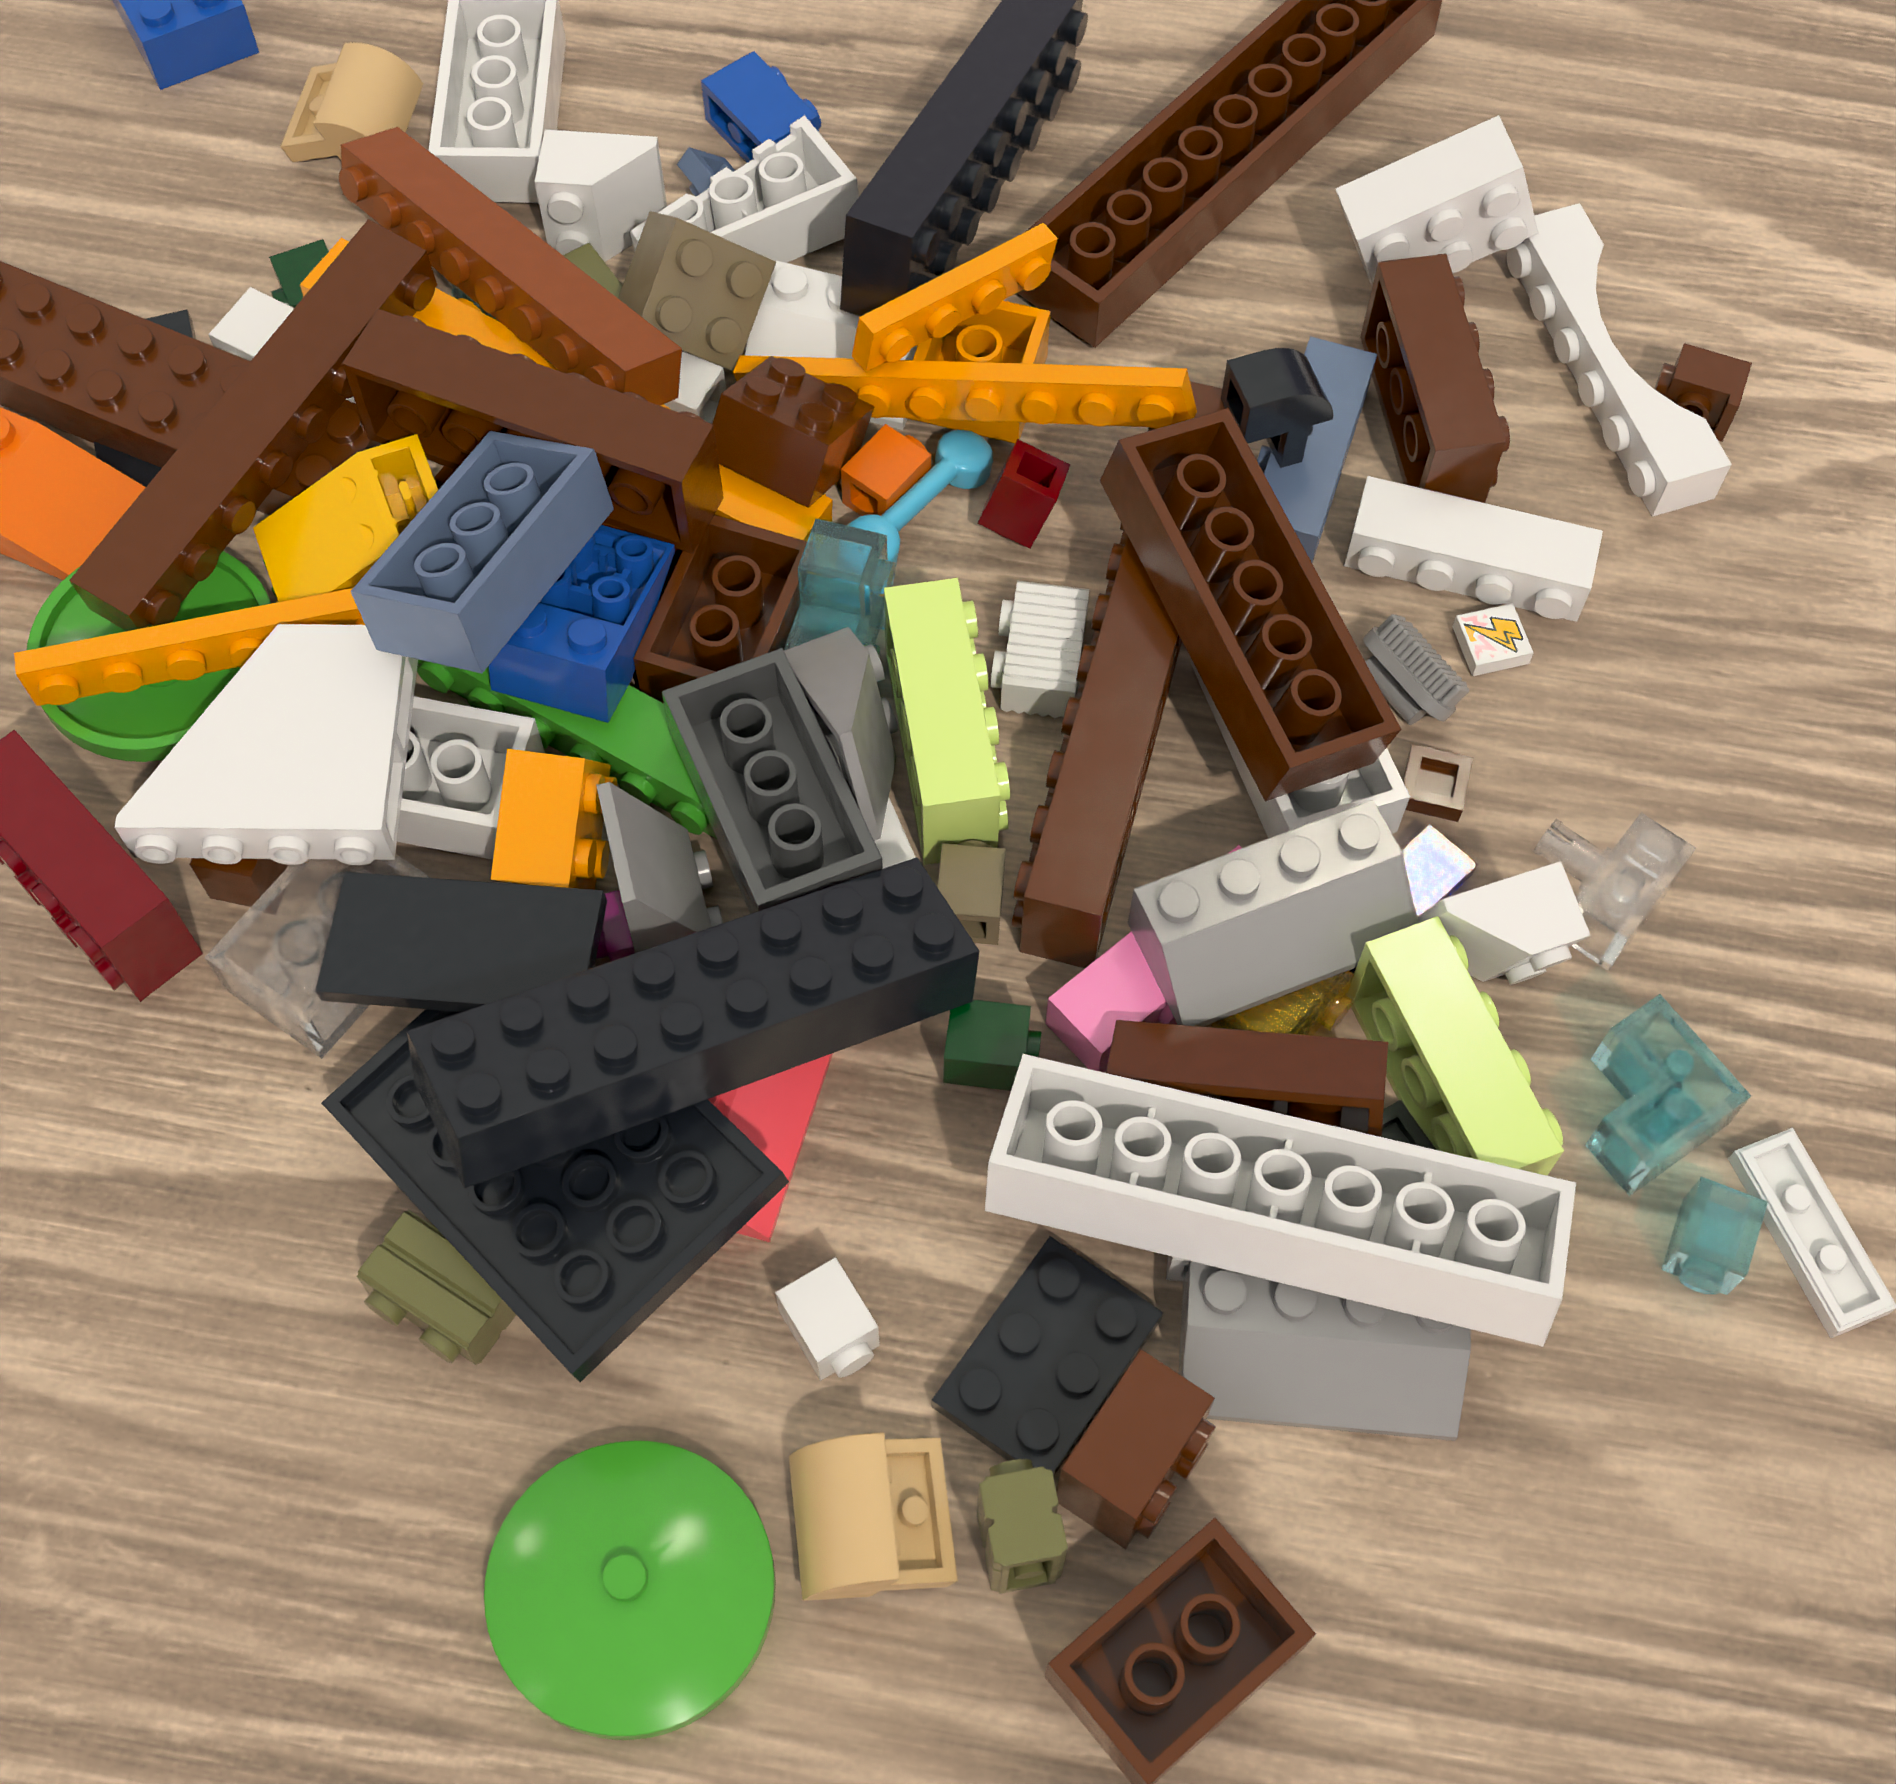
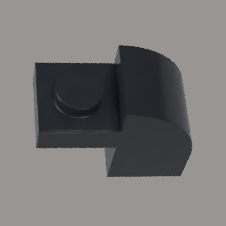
M1273 348L1227 360L1221 400L1225 409L1229 408L1246 442L1249 444L1266 439L1280 468L1302 462L1308 436L1313 433V425L1333 420L1332 406L1307 357L1294 349Z

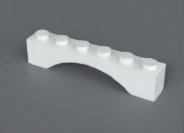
M1578 203L1534 215L1538 234L1525 239L1514 248L1507 249L1506 257L1509 271L1514 278H1519L1530 297V305L1534 316L1539 321H1543L1553 339L1558 359L1562 363L1567 364L1578 383V392L1585 406L1591 407L1602 426L1603 437L1607 447L1612 452H1616L1627 471L1628 482L1632 492L1637 497L1642 498L1652 517L1715 499L1732 464L1706 419L1678 406L1653 389L1628 365L1611 341L1600 315L1596 294L1597 265L1604 244L1581 204Z

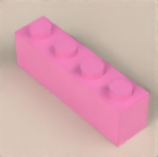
M1238 845L1231 852L1242 849V847ZM1132 931L1048 998L1045 1024L1088 1069L1103 1073L1107 1070L1116 1020L1178 1025Z

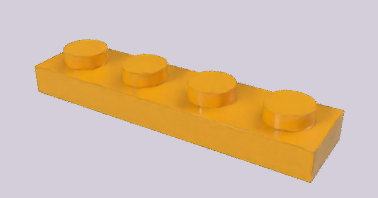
M1042 223L860 316L852 357L865 372L886 361L889 363L896 362L903 358L911 348L932 337L941 338L946 336L957 324L978 313L987 314L993 311L1004 299L1023 289L1030 291L1037 288L1045 281L1051 271L1050 264L1058 238Z

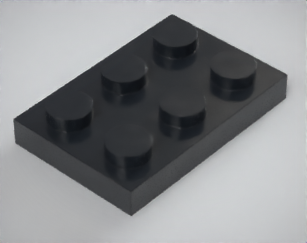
M1049 1236L932 1398L931 1407L1007 1461L1029 1459L1032 1461L1033 1468L1044 1466V1469L1052 1470L1054 1477L1162 1320L1163 1312Z

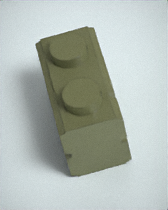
M410 1210L402 1213L384 1236V1242L381 1245H377L358 1270L357 1278L370 1294L364 1301L366 1306L394 1326H398L405 1317L423 1329L424 1332L419 1337V1341L449 1363H453L459 1354L475 1365L481 1363L500 1338L502 1330H505L516 1316L512 1309L441 1232Z
M1029 1459L1011 1460L989 1468L990 1476L985 1477V1480L979 1484L977 1520L982 1546L986 1548L985 1562L991 1590L1002 1594L1054 1584L1061 1577L1068 1546L1061 1514H1057L1059 1502L1052 1470L1044 1469V1466L1033 1468L1032 1461Z

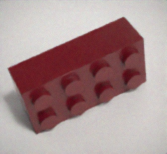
M15 730L0 739V863L2 865L6 864L15 875V879L38 906L42 905L52 916V921L75 948L79 947L90 959V964L113 991L122 984H125L141 1002L201 956L203 952L167 896Z

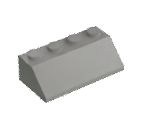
M1374 800L1137 887L1133 890L1128 925L1177 1024L1199 1027L1214 1023L1356 968L1366 942L1418 923L1403 852Z
M1189 1261L1182 1292L1179 1374L1215 1397L1207 1419L1451 1441L1457 1439L1471 1352V1329Z

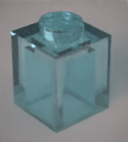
M1701 1177L1682 1200L1661 1270L1678 1276L1684 1286L1696 1292L1728 1295L1748 1274L1768 1202Z

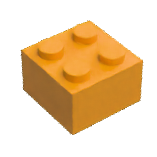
M1002 301L993 311L987 314L978 313L957 324L946 336L941 338L932 337L917 346L913 360L1045 364L1048 355L1050 311ZM908 418L955 430H970L981 436L1015 443L1017 439L1020 440L1025 426L1024 422Z
M507 749L491 880L526 885L595 890L596 878L603 879L605 877L609 862V842L601 840L604 818L596 785L610 782L617 786L616 777H609L611 765L585 758Z

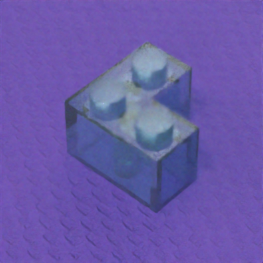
M815 519L798 566L801 603L784 650L849 627L864 646L872 644L878 656L880 655V646L875 645L879 630H885L884 588L892 587L896 571V563L888 561L887 535Z
M1659 994L1610 1028L1591 1058L1592 1062L1627 1101L1602 1119L1585 1146L1630 1197L1726 1127L1752 1095Z

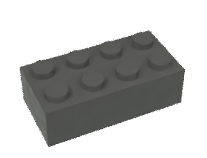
M783 648L662 691L669 732L750 914L883 869L882 856Z

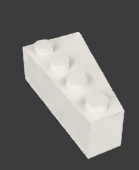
M804 115L790 124V135L778 143L770 139L766 140L752 150L753 159L734 172L727 167L710 177L711 184L706 191L697 197L685 194L658 213L682 219L771 260L788 263L844 238L846 214L859 198L858 184L854 174ZM646 221L630 231L634 251Z

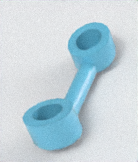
M953 430L944 434L938 441L934 466L882 515L868 514L860 516L849 523L842 533L838 559L840 573L846 581L859 588H873L889 580L896 569L901 541L899 531L948 484L958 488L972 489L985 484L988 480L994 456L989 443L982 436L970 430Z

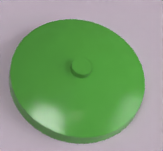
M223 551L210 576L203 581H199L182 601L179 612L173 622L271 604V601L263 585L253 572L238 559ZM77 568L51 592L43 603L32 625L27 650L125 632V630L87 607L69 581L79 569ZM236 667L205 673L193 680L183 681L175 679L144 685L126 693L108 692L82 697L65 705L46 704L41 705L53 725L64 736L85 750L100 756L123 761H160L166 758L241 668Z
M622 1441L587 1449L558 1463L539 1477L514 1504L495 1538L489 1556L484 1587L485 1617L494 1651L502 1668L523 1696L543 1714L567 1728L593 1737L612 1740L644 1739L673 1732L690 1725L720 1705L739 1686L758 1658L767 1638L775 1603L776 1580L770 1543L763 1523L744 1491L729 1475L702 1456L684 1448L652 1441Z

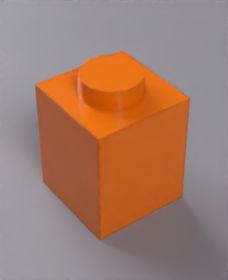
M885 424L841 468L842 503L861 516L868 514L882 515L931 469V453L915 437L910 435L904 436Z

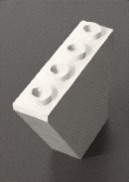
M278 624L117 814L114 828L134 858H140L157 864L170 863L176 858H205L218 864H234L241 861V859H271L287 865L302 864L308 859H337L349 865H366L373 860H395L418 659L376 650L365 625Z

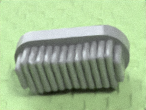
M1392 614L1380 627L1374 626L1364 636L1365 645L1373 653V656L1365 662L1384 698L1408 725L1418 722L1426 712L1439 721H1446L1456 711L1455 705L1469 692L1467 683L1462 681L1460 676H1457L1456 671L1452 670L1450 665H1446L1447 662L1441 659V655L1436 654L1437 652L1435 649H1432V645L1427 643L1423 635L1418 633L1417 628L1413 627L1411 622H1407L1405 617Z

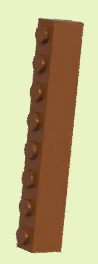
M394 127L341 144L342 169L339 172V183L343 195L378 222L380 226L425 249L431 266L479 304L484 311L490 313L511 330L521 341L527 343L543 356L558 371L566 374L577 373L583 375L592 383L621 393H636L648 402L659 406L678 398L682 348L407 133L399 127Z

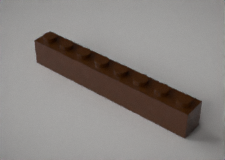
M369 219L364 223L70 578V583L90 610L125 631L173 622L179 612L182 601L199 581H203L210 576L217 565L220 554L236 535L248 529L255 517L257 508L273 489L282 486L286 482L295 461L310 443H315L323 436L328 427L329 419L345 399L353 397L342 363L376 310L381 309L401 317H413L417 311L423 310L430 303L438 284L425 249Z

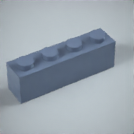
M1310 336L1304 355L1309 360L1332 406L1333 420L1313 425V433L1308 436L1302 462L1280 468L1271 448L1264 445L1261 447L1257 462L1313 563L1369 389L1377 354Z

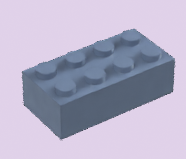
M489 431L350 591L376 650L483 673L613 511L614 507L595 450Z

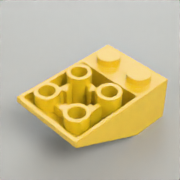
M417 434L357 452L253 527L278 602L354 588L438 491V487Z

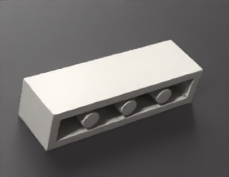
M1367 476L1344 566L1361 570L1365 574L1374 577L1387 576L1416 583L1433 591L1446 590L1467 595L1491 605L1513 603L1514 607L1537 612L1546 618H1563L1577 622L1592 588L1603 531Z

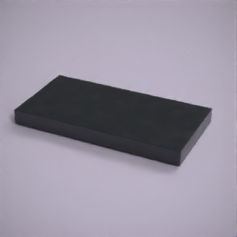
M345 872L315 992L321 1001L464 1012L594 968L607 898L603 890Z

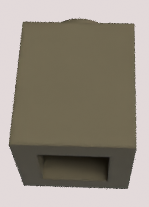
M976 840L962 841L958 844L942 843L937 888L974 943L998 945L1006 848H993L985 842Z

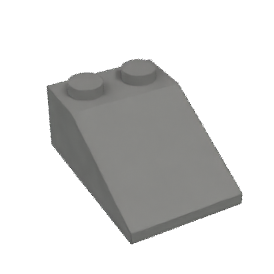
M846 627L784 650L875 841L881 838L896 762L890 734L898 731V725L889 701L886 697H880L877 682L884 680L885 675L876 649L872 644L864 646L852 630Z
M610 782L596 785L635 953L723 924L719 906L706 908L702 889L713 887L706 851H692L688 830Z

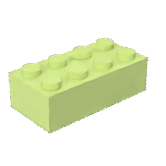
M958 578L885 587L886 657L923 865L940 863L942 843L958 844L962 841L976 840L985 842L993 848H998L999 831L1008 829V813L1005 800H1010V785L1005 762L997 763L995 745H999V730L994 707L986 708L984 691H988L989 687L988 673L984 654H976L973 638L978 637V625L973 600L962 601Z
M1436 916L1366 942L1345 997L1367 1040L1388 1042L1386 1077L1398 1100L1401 1099L1436 1150L1548 1176L1564 1152L1561 1128L1550 1110L1546 1108L1541 1109L1530 1088L1531 1077L1524 1058L1517 1050L1509 1049L1498 1029L1499 1016L1497 1009L1486 992L1478 991L1469 975L1467 954L1460 940L1455 935L1449 936L1441 920Z

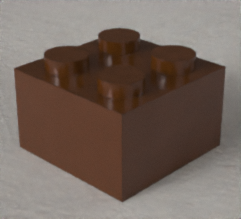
M770 356L721 393L712 423L714 424L719 464L809 508L841 479V468L861 449L875 406L859 399L857 394L849 387L836 383H826L806 373L804 367L793 360Z
M1141 1349L1061 1468L1056 1491L1059 1504L1124 1549L1128 1547L1137 1532L1149 1539L1171 1504L1170 1499L1178 1487L1170 1482L1175 1473L1187 1480L1209 1445L1207 1442L1216 1426L1206 1419L1215 1397Z

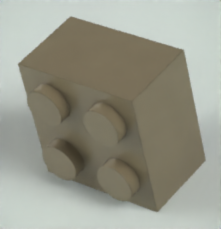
M649 211L618 299L680 346L683 352L734 371L739 356L743 354L776 261L677 217Z

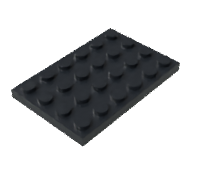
M425 1009L321 1103L560 1363L581 1382L780 1192L789 1181L784 1173L707 1099L464 1189L415 1085L407 1035L409 1030L462 1012Z

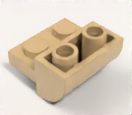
M344 43L337 63L311 68L280 147L292 162L317 158L324 159L336 155L341 160V144L394 127H399L406 133L423 87V82L407 63L385 49L365 43Z
M884 1432L857 1434L813 1443L798 1449L789 1456L802 1601L871 1597L879 1591L948 1587L958 1581L941 1438L885 1439Z

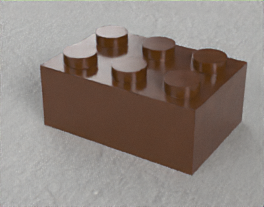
M714 515L694 553L682 552L633 659L640 691L664 703L662 695L664 690L783 648V650L790 649L818 586L815 544Z
M1214 1518L1048 1663L1044 1677L1131 1784H1155L1297 1656L1313 1639L1316 1633L1221 1523Z

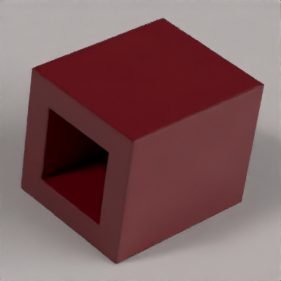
M1017 439L990 491L977 524L1031 549L1058 499L1070 464Z

